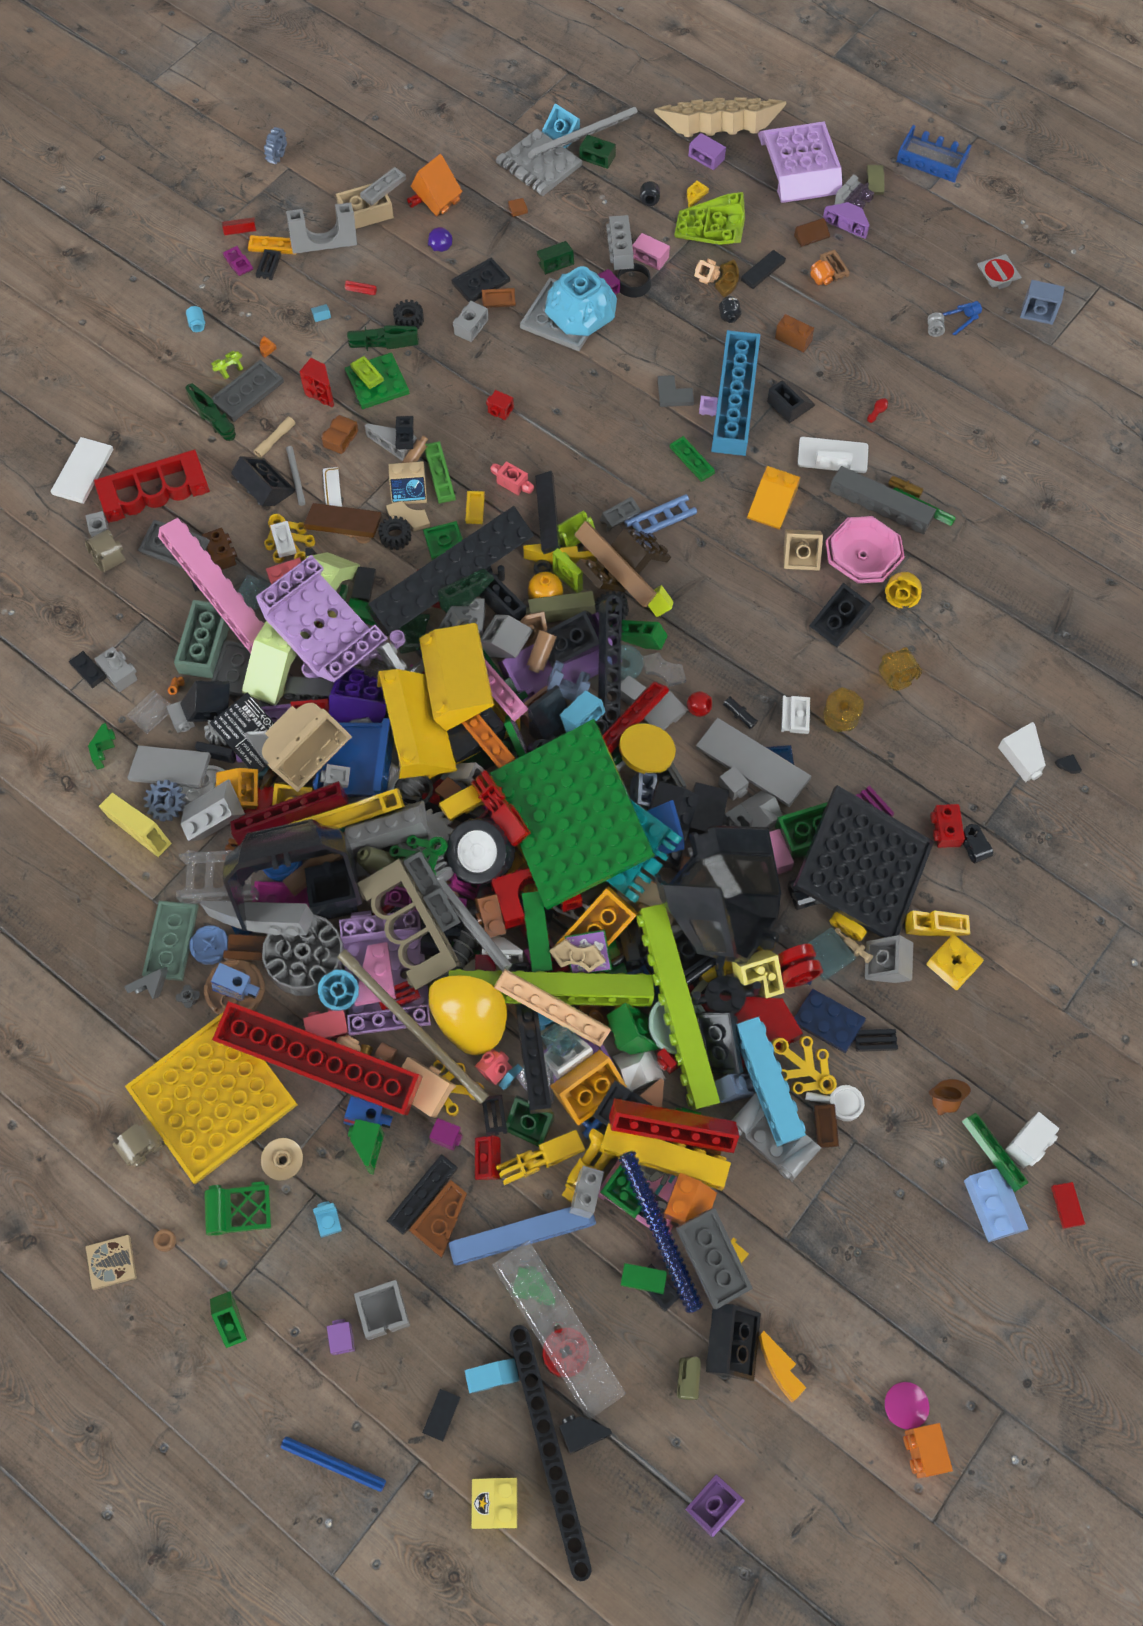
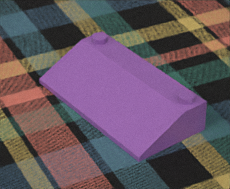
M597 612L592 614L599 629V613ZM608 638V643L612 646V640ZM534 644L521 650L516 658H506L498 662L505 678L511 677L517 690L526 691L529 697L524 699V702L547 686V679L552 670L549 660L544 671L540 670L539 673L529 670L530 666L526 664ZM599 649L564 664L561 671L564 674L563 679L576 683L581 671L589 673L590 678L597 675ZM608 656V662L612 664V659Z

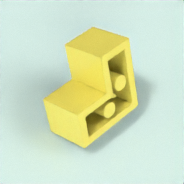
M768 949L753 953L747 963L739 964L732 962L734 977L739 979L740 983L744 986L756 981L760 982L761 989L759 994L766 999L785 993L778 955Z

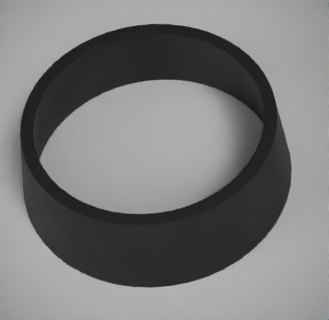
M634 263V268L620 269L618 271L617 278L620 280V293L622 295L637 298L649 292L651 276L649 270L644 265ZM629 271H637L646 275L648 280L642 286L630 287L622 283L620 276Z

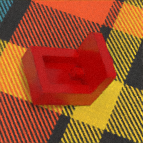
M665 1048L658 1052L657 1063L669 1075L680 1067L677 1066L675 1055L669 1054Z

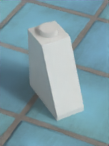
M1033 722L1002 739L998 748L1025 782L1030 779L1036 780L1043 774L1042 770L1046 765L1036 726Z

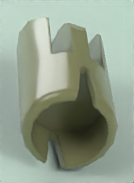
M683 1357L679 1359L677 1398L698 1400L700 1358Z

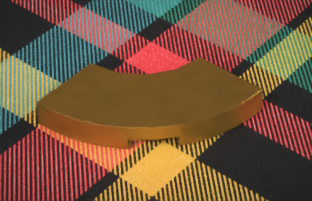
M734 259L720 265L722 277L715 283V288L723 298L731 294L738 283L739 268Z

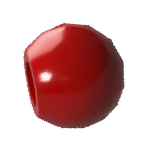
M694 692L687 700V709L693 716H706L712 709V699L705 692Z

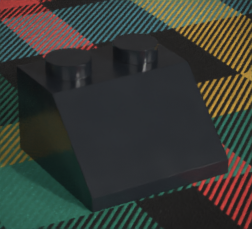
M574 1414L562 1419L563 1424L559 1426L570 1455L612 1435L611 1429L581 1416L575 1418Z

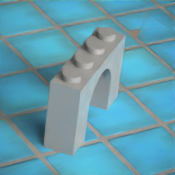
M351 202L335 204L336 224L330 231L325 233H313L306 228L302 209L286 211L293 254L357 245L354 212Z

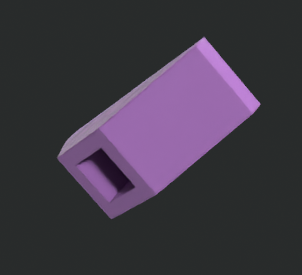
M849 202L826 206L823 218L827 223L866 239L870 225L862 208Z

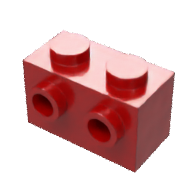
M959 804L936 805L930 814L931 823H934L933 839L937 841V847H961L965 837Z

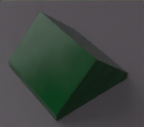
M516 1095L506 1122L507 1132L539 1147L540 1144L544 1143L555 1120V1113L551 1111L530 1114L528 1100Z

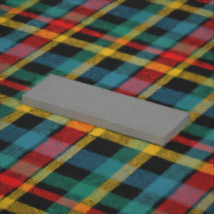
M719 718L715 720L696 745V749L726 768L731 769L735 766L747 781L764 792L775 796L777 800L788 807L792 805L811 779V775Z

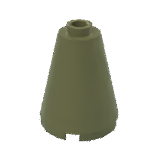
M369 846L361 848L357 853L358 864L370 876L398 860L393 858L388 851Z

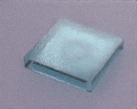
M832 927L807 943L812 944L816 952L814 960H818L821 963L823 973L820 977L823 981H826L856 960L855 955Z

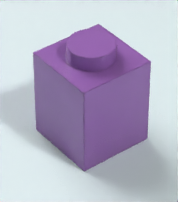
M345 1319L332 1321V1325L327 1326L330 1353L338 1355L355 1351L351 1323L345 1322Z

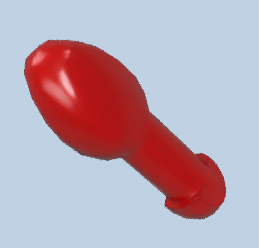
M886 398L876 401L874 410L867 417L869 423H873L879 413L887 409L888 400Z

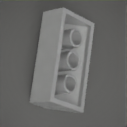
M424 801L406 805L403 808L348 825L345 828V835L355 857L358 851L365 846L383 849L406 842L407 838L411 835H415L417 838L429 835Z

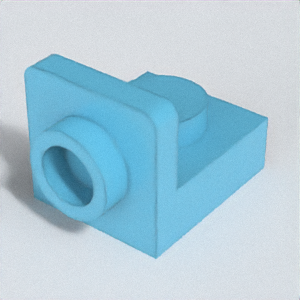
M329 1201L322 1202L317 1205V1208L313 1209L321 1238L342 1231L337 1208L334 1203Z

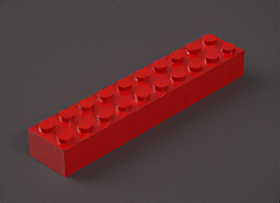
M229 1001L212 1039L220 1044L407 1116L423 1078L422 1075Z

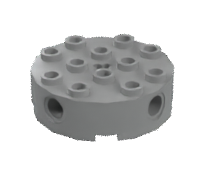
M314 915L307 935L268 934L263 943L262 960L271 980L282 991L295 996H312L318 993V984L323 976L334 970L343 969L344 964L337 957L345 949L337 929L326 918Z

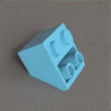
M585 690L568 708L564 709L560 717L567 733L592 719L597 721L606 711L602 700Z

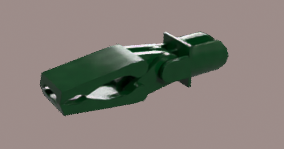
M386 325L384 328L366 330L365 326V330L347 332L350 348L366 347L367 351L368 347L396 349L419 344L418 329L412 326Z
M193 383L188 384L185 387L188 398L201 418L209 421L213 426L214 432H218L226 441L234 440L236 436L235 427L228 420L226 413L221 415L214 401Z

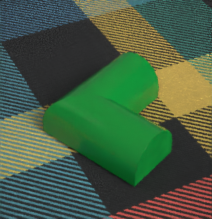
M625 1157L600 1193L635 1219L647 1203L645 1198L631 1188L643 1170Z

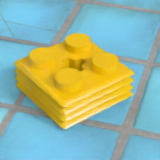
M952 934L928 960L926 965L951 987L958 990L982 964L984 959L956 935ZM957 960L958 963L954 965L952 961Z

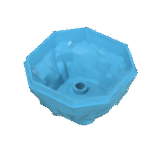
M580 266L568 274H562L553 283L552 288L549 289L547 294L545 313L565 334L589 336L615 318L617 297L604 278H600L597 273L589 270L587 267Z

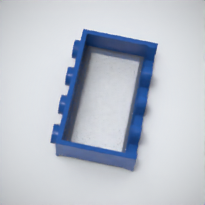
M912 125L899 149L896 162L955 183L969 156L972 145H968L964 154L957 151L959 146L957 141L953 142L950 149L943 146L944 137L942 136L938 137L936 143L928 141L930 135L928 131H924L921 138L913 136L916 126Z

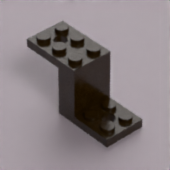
M623 529L611 544L638 574L642 572L650 560L668 562L671 559V556L667 553L668 549L661 544L659 545L656 542L657 538L651 533L647 534L634 529ZM579 559L576 563L598 589L626 591L600 561Z

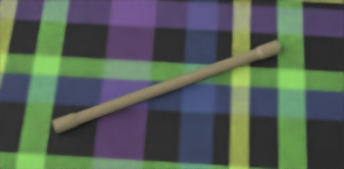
M347 949L338 955L337 958L377 996L480 1104L488 1098L489 1095L461 1069L371 977Z

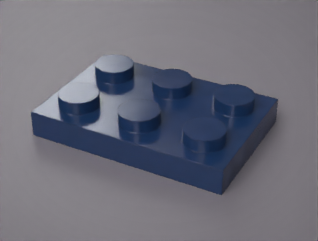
M815 989L811 990L794 1017L801 1029L845 1054L866 1021L864 1016Z

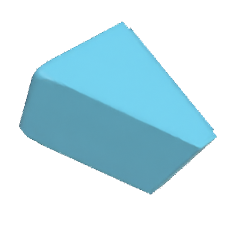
M327 304L311 308L315 322L331 318Z

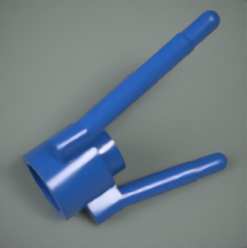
M978 301L958 305V309L942 313L946 316L964 311L967 317H971L953 335H956L973 320L979 318L978 314L982 312V307Z

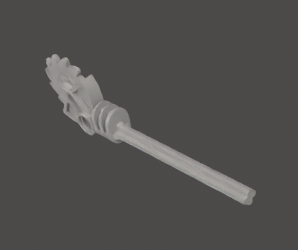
M429 809L426 811L429 835L419 838L430 840L433 837H442L448 843L449 836L453 831L449 826L453 821L443 818L445 815L443 812L433 814V810ZM402 842L398 844V846L402 849L412 850L416 852L421 849L422 851L426 849L419 846L415 849H412L407 845V842ZM446 850L443 855L438 857L434 869L437 879L459 919L502 972L504 969L509 970V967L512 966L510 961L446 883L454 874L452 868L449 867V863L445 862L447 857Z

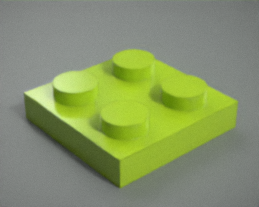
M557 548L553 552V573L573 591L580 593L583 590V572L570 559L567 553Z

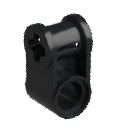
M976 824L966 826L964 830V837L966 839L962 844L970 860L975 864L992 857L993 849L981 828Z

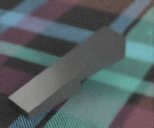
M422 849L406 857L403 862L421 891L423 899L441 930L444 932L459 924L461 921Z

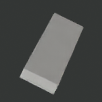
M394 167L360 193V197L372 206L404 182L406 175Z

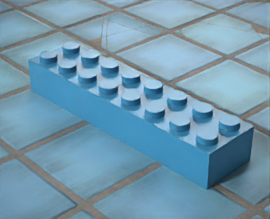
M727 330L711 452L746 456L760 334Z

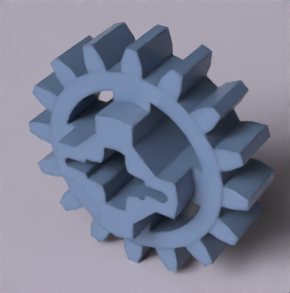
M274 127V129H271V134L267 135L266 144L264 145V154L266 155L265 159L267 162L277 164V162H280V157L284 156L285 147L287 146L284 129Z
M158 780L157 785L151 784L152 790H146L145 792L149 795L143 798L148 802L144 805L145 808H149L147 814L153 815V819H159L163 822L166 819L173 821V816L178 818V811L184 810L181 805L186 804L185 801H182L186 794L180 793L183 788L176 787L177 783H170L169 780H164V782ZM164 788H169L170 791L167 790V791L165 792V791H163L162 789H164ZM166 810L167 813H160L159 811Z

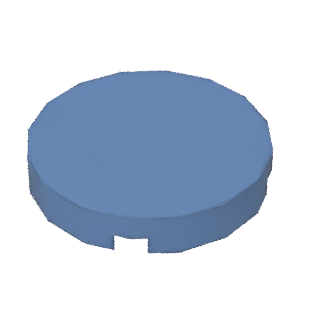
M214 925L199 928L190 939L189 949L192 956L198 962L205 965H213L224 959V950H228V935L224 930Z

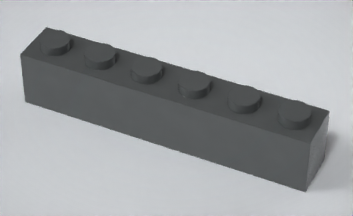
M843 466L839 468L834 476L829 490L835 495L844 497L852 503H857L868 510H872L883 517L896 521L898 524L925 534L937 510Z

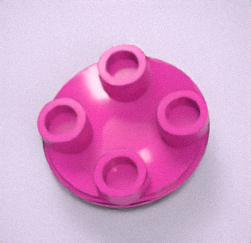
M901 1382L891 1387L887 1392L885 1411L891 1423L902 1429H914L926 1421L929 1414V1401L919 1386L910 1382Z

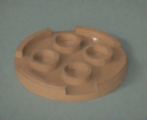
M230 959L222 962L226 966L249 975L251 984L260 987L256 999L245 995L243 1001L212 990L211 980L218 965L215 966L204 985V996L209 1007L216 1014L220 1015L224 1012L229 1001L254 1011L262 1002L265 994V981L260 970L254 964L244 960Z

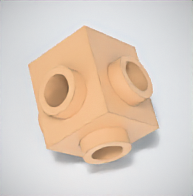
M707 258V261L700 260L696 266L694 276L700 278L699 281L708 285V282L714 283L720 275V267L716 265V261Z

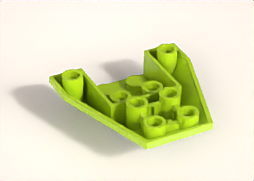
M743 192L726 194L679 211L674 234L675 238L718 245L741 243L745 222Z

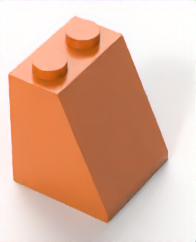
M441 154L417 172L411 188L436 217L441 213L445 214L449 210L450 205H456L461 200L460 195L463 192Z

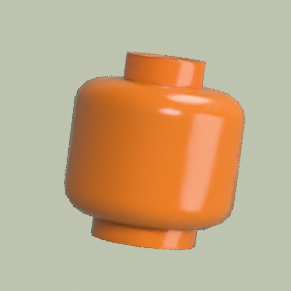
M819 260L812 265L810 275L817 285L824 284L827 286L833 281L832 277L835 271L826 260Z

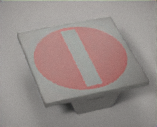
M1006 254L977 263L992 288L998 286V289L1008 287L1012 281L1022 278Z

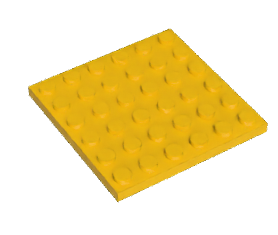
M223 1013L125 1085L130 1095L161 1135L166 1146L195 1185L298 1106L266 1061L212 1040Z

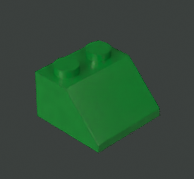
M624 1003L607 1015L608 1026L614 1034L615 1045L620 1051L632 1055L660 1049L650 1036L648 1014Z
M356 1119L354 1125L351 1124L348 1137H350L351 1143L369 1174L374 1175L385 1134L380 1124Z

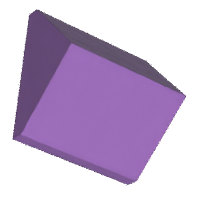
M715 1475L685 1510L711 1537H714L745 1500L719 1476Z

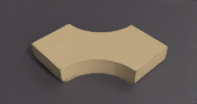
M403 501L386 505L389 517L391 516L392 519H394V516H397L398 519L400 516L403 517V520L406 519L413 532L430 527L425 509H410Z
M567 938L549 950L560 967L576 964L591 972L606 961L595 944L588 947H578L570 943Z

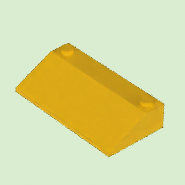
M476 623L435 629L419 638L433 720L445 731L494 706Z
M400 669L378 671L377 686L382 687L400 762L399 779L456 772L457 768L448 733L433 720L426 675Z

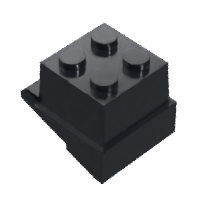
M345 860L331 863L326 861L322 865L304 868L309 908L313 915L332 919L358 912L357 906L359 905Z

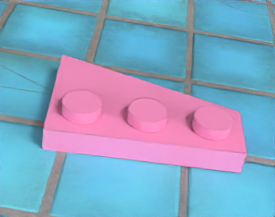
M388 943L368 945L363 968L393 999H396ZM360 980L358 985L359 996L355 1001V1006L381 1002Z

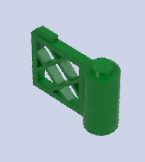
M264 1181L252 1182L251 1187L223 1189L221 1185L209 1186L208 1190L204 1191L206 1235L217 1236L233 1232L271 1229L269 1185H265ZM265 1191V1199L260 1205L251 1199L255 1192ZM240 1193L245 1197V1200L238 1208L231 1203V1194ZM247 1201H250L257 1207L249 1217L240 1210ZM264 1204H266V1211L262 1208ZM231 1207H233V1208L235 1209V1211H234L232 1214H231ZM260 1210L266 1215V1224H256L251 1219ZM237 1212L247 1219L241 1226L232 1227V1218Z

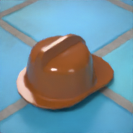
M955 1079L943 1080L929 1091V1095L932 1096L933 1107L937 1109L938 1115L941 1116L947 1112H957L962 1101L970 1094L971 1088L967 1083Z

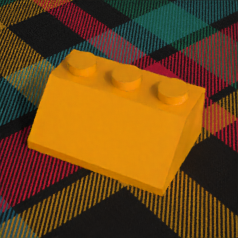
M600 1049L550 1085L561 1105L578 1126L594 1115L614 1081L621 1083L625 1087L627 1086L610 1057Z

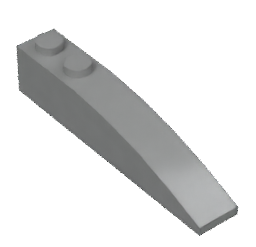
M201 901L200 904L208 916L222 923L242 929L230 901ZM244 902L248 931L273 935H307L314 918L307 904Z

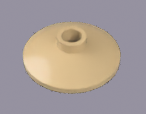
M278 1138L271 1141L264 1148L261 1155V1166L265 1174L279 1181L295 1176L303 1163V1153L300 1146L288 1138ZM281 1158H287L285 1164H280Z

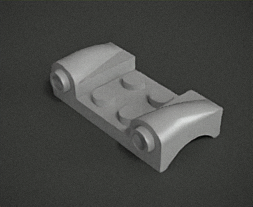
M756 1093L731 1120L737 1123L739 1135L772 1163L784 1178L790 1179L792 1182L821 1149L807 1135L777 1147Z

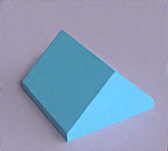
M555 103L541 132L555 140L579 130L580 119Z

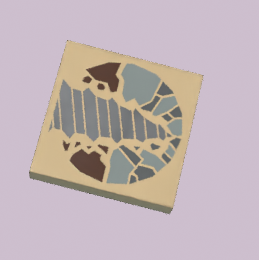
M129 1235L86 1246L93 1290L137 1278Z

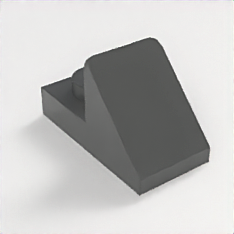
M167 967L161 968L124 987L127 993L135 991L136 994L148 989L152 999H155L161 994L168 969Z

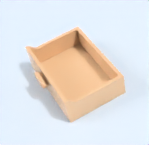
M407 1057L401 1068L423 1076L412 1105L430 1117L436 1118L456 1085L439 1075L441 1070L433 1065L428 1068L418 1060Z

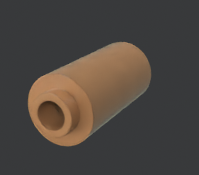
M539 630L526 664L530 666L529 670L539 673L540 670L544 671L557 636Z

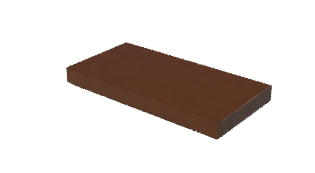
M313 503L304 522V529L374 538L382 513Z

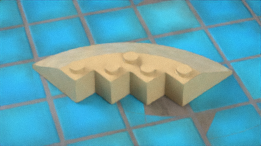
M735 97L734 100L726 101L725 98H714L713 101L703 102V99L685 103L679 102L678 106H662L655 108L654 112L677 133L684 134V137H692L693 134L698 132L706 133L707 136H713L716 132L726 131L728 134L733 135L743 129L749 130L750 133H759V130L765 129L784 108L786 101L775 99L761 101V98L747 99V97Z

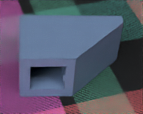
M729 1074L715 1081L720 1103L734 1102L751 1097L756 1093L749 1074Z

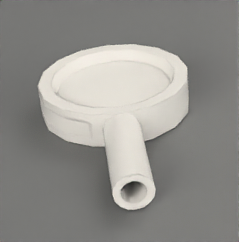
M850 1085L837 1087L830 1096L806 1092L805 1100L835 1104L837 1119L842 1121L857 1119L865 1106L861 1092Z

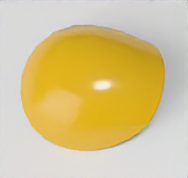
M458 975L441 978L430 986L429 1008L442 1033L459 1050L470 1055H480L491 1051L499 1043L506 1026L507 1007L502 994L492 984L479 978Z

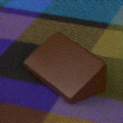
M821 218L797 226L794 236L802 247L830 238V233L825 219Z

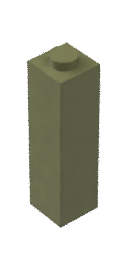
M588 591L528 599L526 615L544 611L546 623L568 620L585 610L594 614L595 601L593 592Z

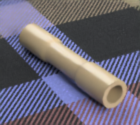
M288 416L266 440L254 449L255 455L262 458L271 449L272 445L295 425V421Z

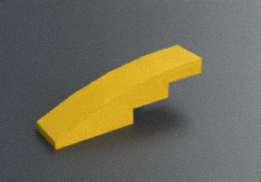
M541 544L523 546L524 559L535 562L546 560L553 565V552L543 554ZM577 546L559 549L567 553L575 564L579 559L597 561V558L590 551L578 552Z
M472 784L440 802L439 807L448 820L452 821L461 814H467L478 806H484L485 804L478 798L480 795Z

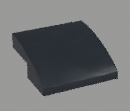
M614 1081L593 1117L608 1126V1123L610 1124L609 1115L614 1098L646 1105L653 1104L621 1083Z

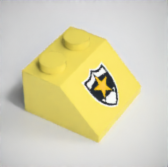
M517 1478L472 1479V1529L517 1528Z

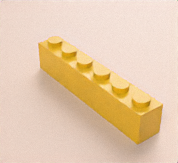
M609 1123L600 1148L602 1153L621 1159L626 1157L633 1163L670 1175L678 1176L679 1173L685 1174L701 1181L708 1187L720 1191L725 1187L731 1162H727V1159L723 1156L714 1155L712 1157L706 1155L704 1150L694 1148L693 1151L687 1149L686 1145L674 1142L672 1144L665 1142V1140L612 1131Z

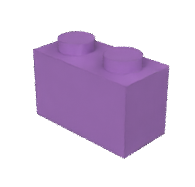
M700 133L689 144L688 156L714 170L725 160L726 147Z

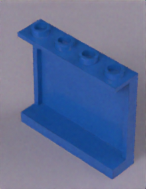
M383 718L382 723H339L352 737L316 773V778L313 780L314 790L323 787V782H320L321 771L325 770L327 764L350 767L348 788H343L348 797H372L386 792L394 744L389 718Z

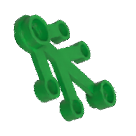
M415 835L409 836L406 842L410 848L415 849L418 846L426 848L423 850L426 858L430 856L428 862L436 875L434 869L438 857L443 855L448 847L446 840L442 837H433L430 840L417 838ZM397 845L392 846L389 851L390 855L395 859L406 858L416 852L402 849Z

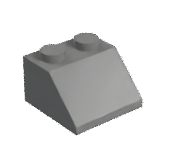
M901 935L866 941V953L873 955L869 963L865 962L866 980L890 983L912 980V941Z

